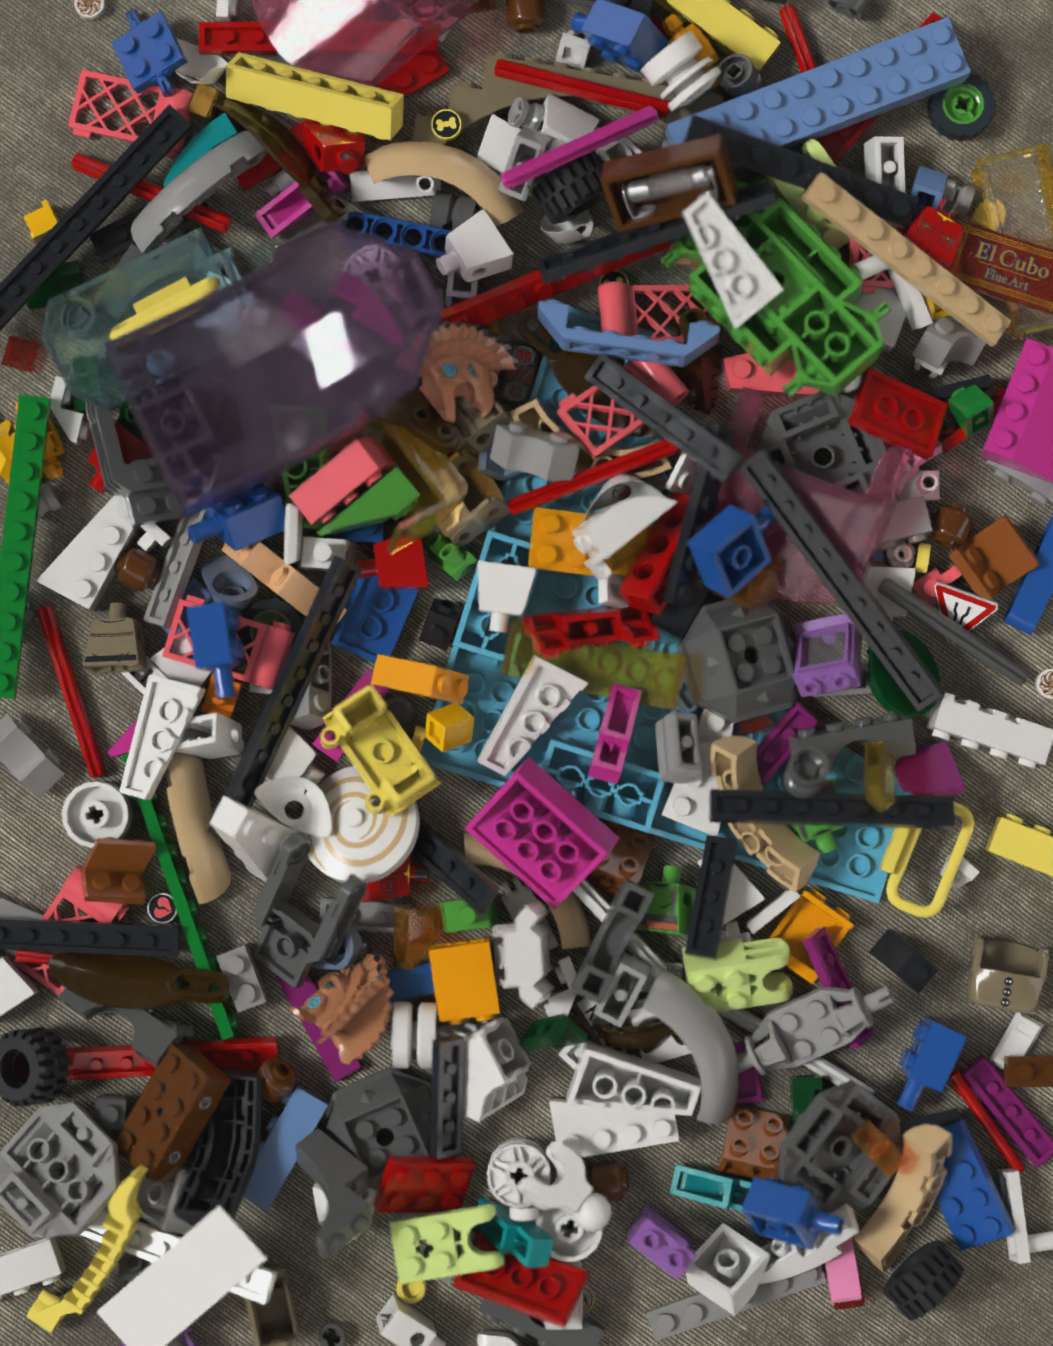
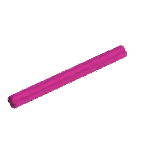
M647 106L502 172L500 175L501 182L507 189H512L656 123L659 120L658 112L653 106Z

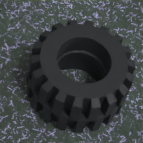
M590 152L555 168L536 184L532 193L551 224L566 222L585 212L606 197L600 181L603 163L596 152Z
M39 1027L13 1030L1 1036L0 1094H2V1100L5 1103L10 1102L11 1106L23 1107L49 1103L62 1095V1089L66 1088L68 1084L66 1078L70 1076L71 1070L68 1069L70 1057L66 1055V1045L61 1044L62 1039L59 1035H54V1031Z
M935 1240L917 1249L892 1273L885 1284L883 1293L909 1321L915 1320L933 1310L952 1292L963 1275L964 1267L939 1240Z

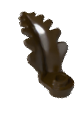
M688 309L680 316L679 329L684 344H687L690 322H709L706 314L700 309ZM716 345L685 367L673 366L674 368H682L677 376L682 382L687 383L685 386L689 390L688 394H690L687 402L689 404L697 403L694 406L695 410H702L707 415L711 413V408L715 406L712 400L717 398L716 392L712 391V389H718V383L712 380V377L720 374V368L715 366L713 362L721 358L722 352Z
M659 1018L646 1019L637 1027L625 1026L623 1029L608 1028L596 1022L592 1025L593 1030L598 1034V1038H604L606 1046L614 1045L613 1049L618 1051L625 1047L627 1054L634 1055L640 1048L644 1053L652 1052L668 1035H671L679 1045H686L677 1033Z

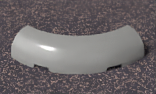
M248 130L229 138L195 161L163 188L139 213L132 223L131 233L134 242L142 253L162 244L168 235L183 221L182 216L190 212L196 205L203 203L230 177L236 178L243 172L261 163L268 152Z
M661 968L643 1010L653 1014L672 1028L686 1044L695 1060L702 1088L701 1105L696 1120L709 1124L725 1123L732 1116L739 1091L738 1059L730 1034L714 1008L710 1004L706 1005L693 992L694 988Z

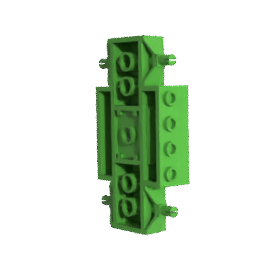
M759 174L749 184L737 181L738 190L767 181V179L762 174ZM779 198L776 201L777 204L771 205L763 213L751 212L731 222L772 275H780L784 279V284L781 286L784 290L736 329H734L692 234L684 235L681 239L674 242L673 249L660 259L663 265L669 269L675 262L684 257L702 263L701 266L689 275L690 293L770 377L793 358L796 377L782 388L788 397L791 398L803 386H808L835 397L880 358L884 343L878 324L883 317L892 311L890 306L883 301L872 312L869 310L866 312L854 306L861 300L863 284L861 282V275L852 266L848 268L841 261L842 257L837 249L832 245L827 246L820 239L819 231L812 224L806 225L802 221L800 212L792 203L786 204Z

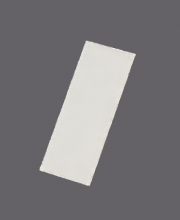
M218 1206L101 1307L97 1313L126 1346H165L263 1263L266 1257L226 1212Z

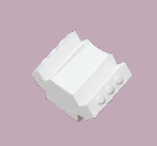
M539 900L527 905L515 918V923L494 925L492 927L495 980L498 986L503 985L504 989L519 988L520 999L531 1009L547 1000L555 988L545 979L554 968L550 964L548 935L552 930L542 922L550 910Z
M495 1014L491 1020L477 1021L476 1017L465 1018L462 1024L446 1025L444 1023L436 1028V1039L456 1034L465 1038L463 1101L467 1104L464 1116L477 1122L490 1116L525 1093L528 1081L525 1073L531 1065L525 1050L519 1045L520 1040L508 1017L497 1019Z

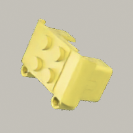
M374 685L364 687L323 717L327 727L321 733L320 743L323 748L328 750L334 749L338 745L341 747L371 791L365 801V809L370 814H377L385 810L390 817H393L442 784L435 778L434 772L392 712L387 709L386 703ZM326 735H332L335 738V740L329 742L324 737ZM376 799L380 805L373 807L369 801Z

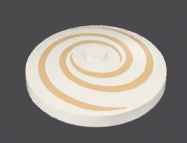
M354 766L331 774L318 785L329 805L332 824L331 833L328 837L314 836L300 832V834L311 842L312 846L308 858L322 873L342 883L348 879L347 876L350 874H355L366 883H371L390 875L404 863L413 850L419 832L420 818L416 801L393 817H390L385 810L377 814H370L365 809V801L371 791ZM376 799L369 801L373 807L380 805Z

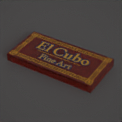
M962 221L963 232L949 272L970 289L1053 315V249Z

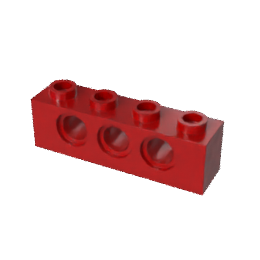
M673 492L670 499L678 502L660 516L655 527L651 530L644 547L637 555L629 574L624 579L619 593L631 608L657 615L662 613L667 603L662 601L690 495Z

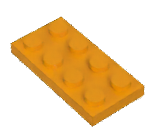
M539 507L534 508L528 567L595 577L589 567L587 568L584 564L590 557L587 553L582 554L573 543L575 537L571 533L585 521L586 514ZM650 523L612 555L603 559L611 573L627 577L636 561L637 555L644 547L654 523Z

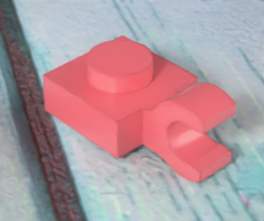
M955 565L942 574L939 573L937 568H934L916 580L912 588L921 600L933 606L938 603L934 588L935 584L942 582L948 585L962 576V574Z

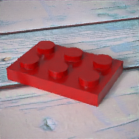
M869 367L864 371L848 425L920 458L929 460L933 457L948 404Z
M390 1156L373 1206L377 1213H434L460 1209L476 1163L472 1156H448L441 1159H435L432 1156Z

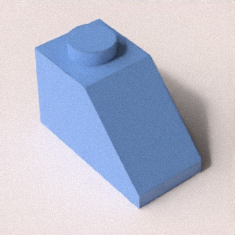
M919 165L909 191L910 195L919 198L912 220L927 206L935 210L938 208L944 193L947 174Z

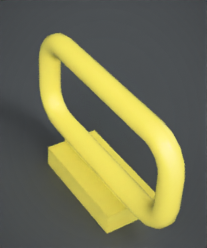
M185 276L133 303L137 314L116 325L110 332V339L114 342H120L145 329L148 332L200 305V300L217 291L220 280L215 276H211L191 285L188 277Z
M954 801V814L961 818L962 828L934 899L927 906H921L902 898L898 891L922 829L894 828L879 869L891 874L886 892L889 901L897 909L916 917L929 918L935 916L943 908L974 830L973 815L964 805Z

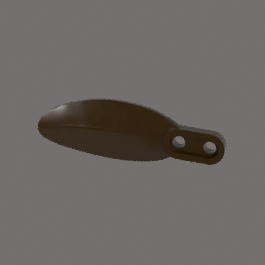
M226 99L214 100L213 105L244 126L282 169L299 183L300 192L326 223L332 227L339 228L348 219L347 205L328 188L327 181L320 176L304 148L284 125L271 115L251 105Z
M529 309L525 311L518 319V331L524 339L547 358L551 371L568 395L574 393L577 397L592 387L593 384L586 380L584 376L599 355L564 351L561 347L559 350L553 351L549 343L555 339L538 320V310ZM534 320L538 325L537 330H529L527 322ZM609 357V358L612 359L614 362H616L618 365L622 366V365H621L618 361H616L613 357ZM599 391L594 395L593 404L610 406L611 398L604 392ZM616 401L614 402V407L625 409ZM592 410L591 416L608 426L609 413ZM613 414L611 427L625 429L629 426L630 416ZM644 424L629 436L651 438L658 433L647 424Z
M340 351L321 355L311 362L310 371L317 379L363 411L384 422L406 427L413 436L439 453H452L459 447L461 438L459 428L453 423L444 420L440 414L428 407L425 399L416 387L401 373L383 361L361 353Z
M63 952L54 954L48 964L51 974L66 989L88 1001L113 1008L147 1009L173 1004L178 1001L217 1004L224 1001L230 993L228 979L221 972L194 969L180 970L167 962L140 956ZM186 986H189V987H190V988L187 989V990H181L183 987H186Z

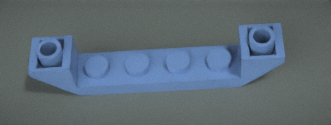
M558 300L539 301L538 320L564 351L592 355L603 353L613 358L685 367L715 346L720 333V326H714L711 322H690L687 344H681L674 339H665L663 341L651 340L645 335L622 336L618 332L610 330L603 333L594 332L582 326L567 328L569 305H565Z

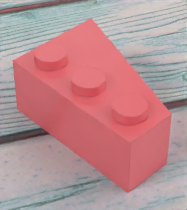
M748 353L723 359L721 366L728 393L772 395L790 398L782 388L796 377L793 358L771 377ZM803 386L791 398H804L819 392V390Z
M375 435L356 439L291 493L289 497L311 525L318 522L326 524L338 514L336 510L343 504L347 506L360 496V491L378 482L385 472L396 465V462Z

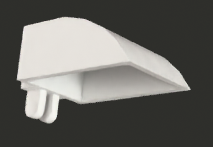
M642 496L616 502L595 512L571 532L575 537L573 543L582 554L587 553L590 557L584 562L585 566L589 567L597 579L609 578L611 570L603 559L612 555L678 501L658 496Z

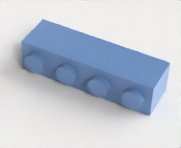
M298 1084L295 1090L292 1089L282 1100L281 1104L285 1108L280 1116L274 1114L266 1130L270 1134L266 1142L260 1141L255 1169L243 1196L244 1198L267 1211L269 1210L297 1161L296 1145L313 1133L330 1103L329 1100L301 1084Z

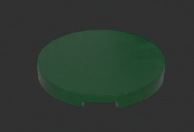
M899 630L940 685L938 668L928 648L913 634ZM869 646L867 649L869 672L866 673V678L870 690L878 703L887 712L892 711L906 719H915L932 710L937 700L919 712L916 710Z

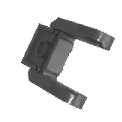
M175 383L160 385L157 390H160L159 397L163 412L161 419L170 455L132 461L130 464L124 463L110 404L106 395L88 396L86 399L87 417L105 488L115 495H121L125 498L132 527L187 518L192 515L185 485L189 482L199 465L181 394Z
M300 833L292 834L283 843L253 910L256 923L262 927V932L252 956L294 988L303 986L313 962L338 954L367 890V883L355 874L348 875V879L341 886L336 898L332 899L321 925H318L296 907L290 906L288 900L312 846L311 842Z

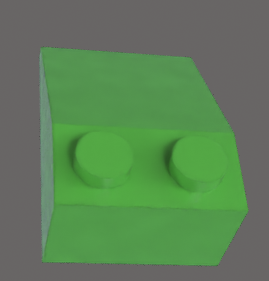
M395 467L384 474L374 485L368 487L355 501L347 505L316 533L319 537L382 523L390 518L396 521L416 506L413 501L420 494L399 468Z

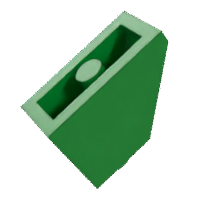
M975 384L969 388L964 386L952 393L951 398L948 399L949 410L967 438L994 423L993 402Z

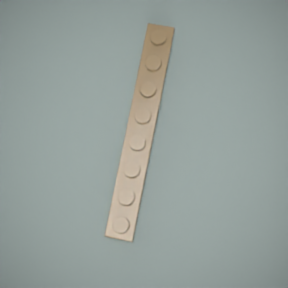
M821 172L801 199L986 344L990 347L996 345L1011 323V320Z

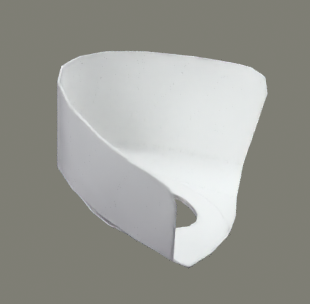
M177 38L188 62L175 70V72L194 84L211 85L216 83L225 72L228 63L217 55H200L198 46ZM185 75L192 76L194 78L199 79L200 81L193 80Z
M588 210L572 221L568 220L557 224H551L545 214L541 221V229L556 243L570 244L590 237L594 223ZM586 226V230L582 234L576 230L579 227Z
M623 473L610 478L603 485L589 507L585 520L594 510L623 501L615 499L612 495L613 489L620 484H626L631 488V494L624 500L642 496H664L641 479L629 473Z
M285 776L263 783L254 791L255 796L263 806L286 826L314 836L328 837L330 835L332 824L328 802L322 790L310 780L298 776ZM298 801L303 805L304 813L299 819H290L286 816L285 806L288 802Z

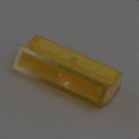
M884 740L865 742L864 747L865 796L867 802L880 813L894 802L895 757L885 750Z

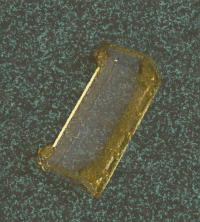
M1048 143L977 159L975 169H971L974 187H980L989 232L994 234L990 235L992 236L991 239L997 240L991 241L992 244H998L995 259L997 267H1000L998 268L999 274L1008 277L1007 283L1017 276L1018 285L1019 281H1028L1030 284L1027 287L1029 290L1024 291V286H1022V289H1018L1001 283L1002 287H1004L1002 290H1005L1003 292L1007 293L1004 294L1008 312L1006 317L1011 320V323L1006 328L1007 334L1012 333L1014 340L1053 334V311H1051V308L1038 305L1042 304L1052 307L1050 305L1053 303V259H1050L1053 258V254L1047 253H1053L1052 169L1049 170L1051 154ZM1005 249H1012L1018 253L1017 259L1027 261V265L1029 256H1035L1034 263L1038 264L1039 268L1047 267L1050 275L1046 279H1041L1037 274L1029 275L1026 272L1016 271L1014 267H1003L998 260L999 254ZM1007 253L1005 255L1004 261L1006 264L1015 263L1013 254Z

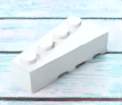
M114 495L36 581L79 605L95 611L115 574L114 571L122 552L128 550L140 526H131L125 498L121 495Z
M946 692L943 697L937 700L931 710L926 728L933 730L932 736L949 741L950 736L962 740L960 745L974 750H978L980 745L989 748V754L1006 760L1007 756L1010 755L1019 758L1018 764L1035 769L1036 764H1046L1053 742V729L1021 718H1011L1009 714L998 710L983 709L980 704L969 700L954 699L955 695Z
M586 1040L566 1095V1105L592 1106V1108L604 1109L605 1107L623 1108V1110L628 1111L648 1110L653 1113L692 1116L701 1091V1080L698 1077Z
M549 1097L556 1141L566 1145L580 1158L679 1141L675 1114L653 1113L648 1110L628 1111L623 1110V1108L605 1107V1109L592 1108V1106L588 1105L568 1106L566 1105V1099Z

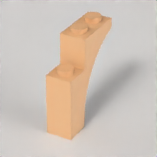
M259 541L238 551L233 550L224 543L225 545L221 549L224 553L307 616L319 590L315 584L290 565H285L284 560ZM345 608L343 609V612H342V614H341V616H340L338 622H339L340 619L343 617V615L347 612V610H346Z

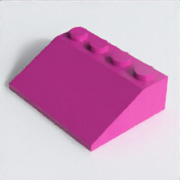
M1027 338L985 443L981 458L1052 484L1053 347Z
M530 757L522 763L464 828L553 909H556L591 873L620 839Z

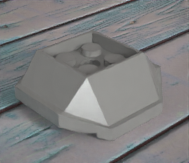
M73 1102L63 1105L39 1107L0 1151V1204L33 1237L81 1236L109 1204L112 1195L121 1185L117 1144L79 1104ZM65 1165V1174L60 1178V1170Z

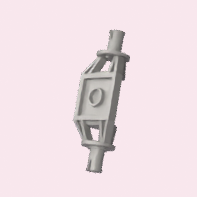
M885 985L883 988L863 996L856 987L843 989L822 986L770 1010L752 1035L745 1037L746 1050L736 1054L738 1073L753 1066L761 1075L767 1074L770 1070L798 1067L850 1043L865 1027L873 1026L872 1012L896 1003L893 993H889L891 991L890 987ZM853 1001V1004L839 1008L836 1005L837 1002ZM770 1034V1039L758 1045L761 1039Z

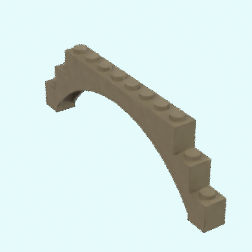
M496 52L495 55L488 54L482 89H477V85L468 82H460L459 85L452 84L448 109L456 112L461 119L462 128L458 137L451 141L439 140L433 134L431 127L432 118L436 113L424 112V115L416 114L412 142L428 141L451 146L467 133L488 122L492 114L499 117L509 113L512 103L518 97L525 98L530 104L536 102L542 105L550 93L567 103L597 104L629 113L636 112L497 77L494 75V69L498 59L661 99L660 95L667 85L658 84L652 86L646 78H642V81L633 80L624 73H613L612 76L601 74L600 70L589 67L583 68V71L571 69V65L561 62H555L553 66L542 64V60L532 57H525L524 60L512 59L513 56L511 54ZM710 88L691 104L680 107L673 112L669 109L667 117H658L659 120L655 124L666 130L667 124L722 104L724 95H719L717 90ZM673 93L663 100L671 102L677 96ZM742 168L733 171L736 180L743 184L745 182L747 184L751 183L761 174L747 169V172L742 171Z

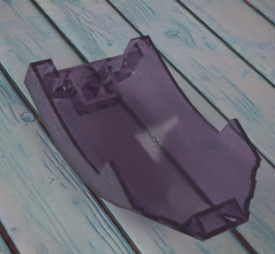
M331 221L275 247L274 260L225 288L161 319L106 342L105 353L149 452L182 514L187 518L261 484L315 456L357 431L410 393L416 386L443 309V304L416 251L406 247L400 248L386 243V240L364 232L352 231L344 228V225Z

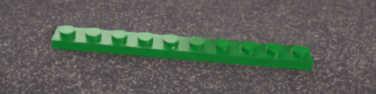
M20 394L0 554V698L16 699L52 400L51 398Z
M129 752L122 755L125 765L127 763ZM157 790L155 791L151 800L137 797L152 842L156 843V853L198 970L219 971L214 953L209 955L205 944L209 942L207 931L204 925L199 926L195 916L199 914L196 900L194 897L189 898L185 887L189 885L188 877L184 868H178L175 859L179 857L177 846L174 840L169 841L165 830L169 828L166 815L163 811H158L155 802L159 800ZM225 1000L217 1004H210L222 1040L234 1037L237 1034L236 1028H239V1022L234 1010L229 1012Z

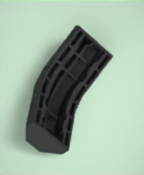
M220 1069L231 1079V1082L200 1134L196 1157L173 1209L177 1218L193 1227L218 1206L234 1221L255 1169L260 1145L262 1076L258 1075L255 1071Z

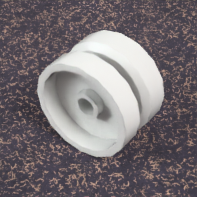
M88 782L76 787L66 798L62 809L63 825L68 835L78 844L93 848L98 838L113 837L122 840L130 831L134 819L133 804L129 796L120 793L118 785L108 782ZM96 810L103 811L104 816L99 817L100 820L95 818L94 813Z
M394 1002L393 1021H391L390 1028L393 1068L409 1069L412 1065L413 1050H417V1063L421 1069H432V1040L436 1039V1028L438 1027L436 1002H421L418 1008V1021H413V1006L410 1002Z
M540 1209V1217L536 1219V1225L554 1238L550 1256L560 1261L576 1262L588 1257L597 1248L602 1237V1230L596 1232L584 1230L579 1227L573 1214L567 1215L561 1209ZM568 1220L574 1221V1227L571 1229L563 1226V1224L568 1223Z

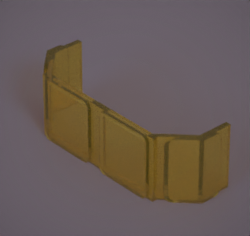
M515 619L511 620L500 674L521 679L533 655L535 654L543 658V654L533 650L532 638L524 634L523 623ZM612 643V645L595 647L593 644L582 645V649L561 652L560 657L543 659L587 681L589 684L579 692L609 698L612 684L615 683L641 690L640 705L675 710L686 656L681 653L677 655Z

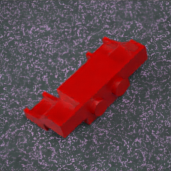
M630 605L622 609L604 606L523 616L524 634L532 638L533 650L543 654V658L560 657L563 651L582 649V645L593 644L595 647L612 645V641L623 640L631 643V647L649 646V641L659 640L658 628L652 624L647 612L631 608Z

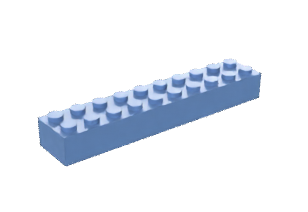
M947 17L693 115L789 150L802 145L810 138L815 140L966 81L971 71L950 19ZM692 115L667 124L665 135L670 146L683 143ZM731 163L733 171L742 168V166Z

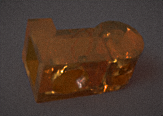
M868 1119L850 1136L888 1179L908 1160Z

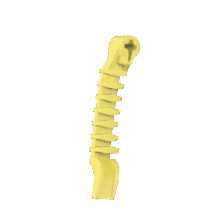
M141 1165L112 1195L108 1205L110 1213L106 1216L102 1226L107 1229L101 1239L102 1245L82 1277L78 1279L69 1292L58 1297L44 1288L26 1316L28 1319L53 1334L66 1314L77 1312L81 1315L93 1302V1298L100 1292L102 1286L110 1277L109 1275L116 1268L117 1262L124 1255V1249L133 1238L131 1236L139 1227L137 1222L142 1214V1210L138 1203L137 1194L140 1183L148 1168Z

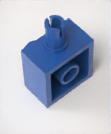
M596 0L588 16L578 12L571 20V29L585 34L589 38L588 43L602 52L600 56L613 64H616L617 61L623 62L626 67L636 72H640L669 43L667 38L645 14L605 0Z
M249 479L241 482L239 487L235 489L217 492L211 499L204 501L208 519L187 526L189 537L195 545L216 535L233 550L238 551L284 531L285 510L279 494L258 479Z
M729 505L688 541L705 587L731 598L772 562L762 533L775 523L777 519L767 506H763L758 513L752 515Z
M223 601L186 607L196 669L214 673L217 698L236 696L231 669L241 666L240 659L245 657L242 640H238L236 635V628H240L237 610H233L231 605Z
M925 1017L923 1022L919 1020L912 1033V1037L915 1038L911 1049H905L899 1062L902 1065L901 1072L906 1075L908 1081L896 1104L912 1112L915 1111L924 1088L930 1087L942 1093L967 1039V1036L928 1017Z
M754 1177L741 1209L757 1235L813 1250L820 1231L840 1236L845 1224V1219L842 1216L822 1212L807 1188L800 1185H794L793 1187L785 1186L780 1181L771 1177H766L765 1180Z

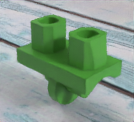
M435 531L425 541V545L431 550L427 556L456 582L461 577L469 574L472 564L477 561L463 546H455L448 537H443L438 531Z

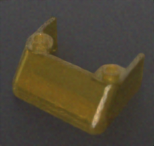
M370 416L330 436L322 463L325 466L356 439L375 435L396 462V465L388 471L398 467L420 494L413 501L416 507L407 513L404 522L396 527L387 549L392 554L430 534L462 503L467 494L468 485L446 454L439 453L413 436L406 427L396 426Z

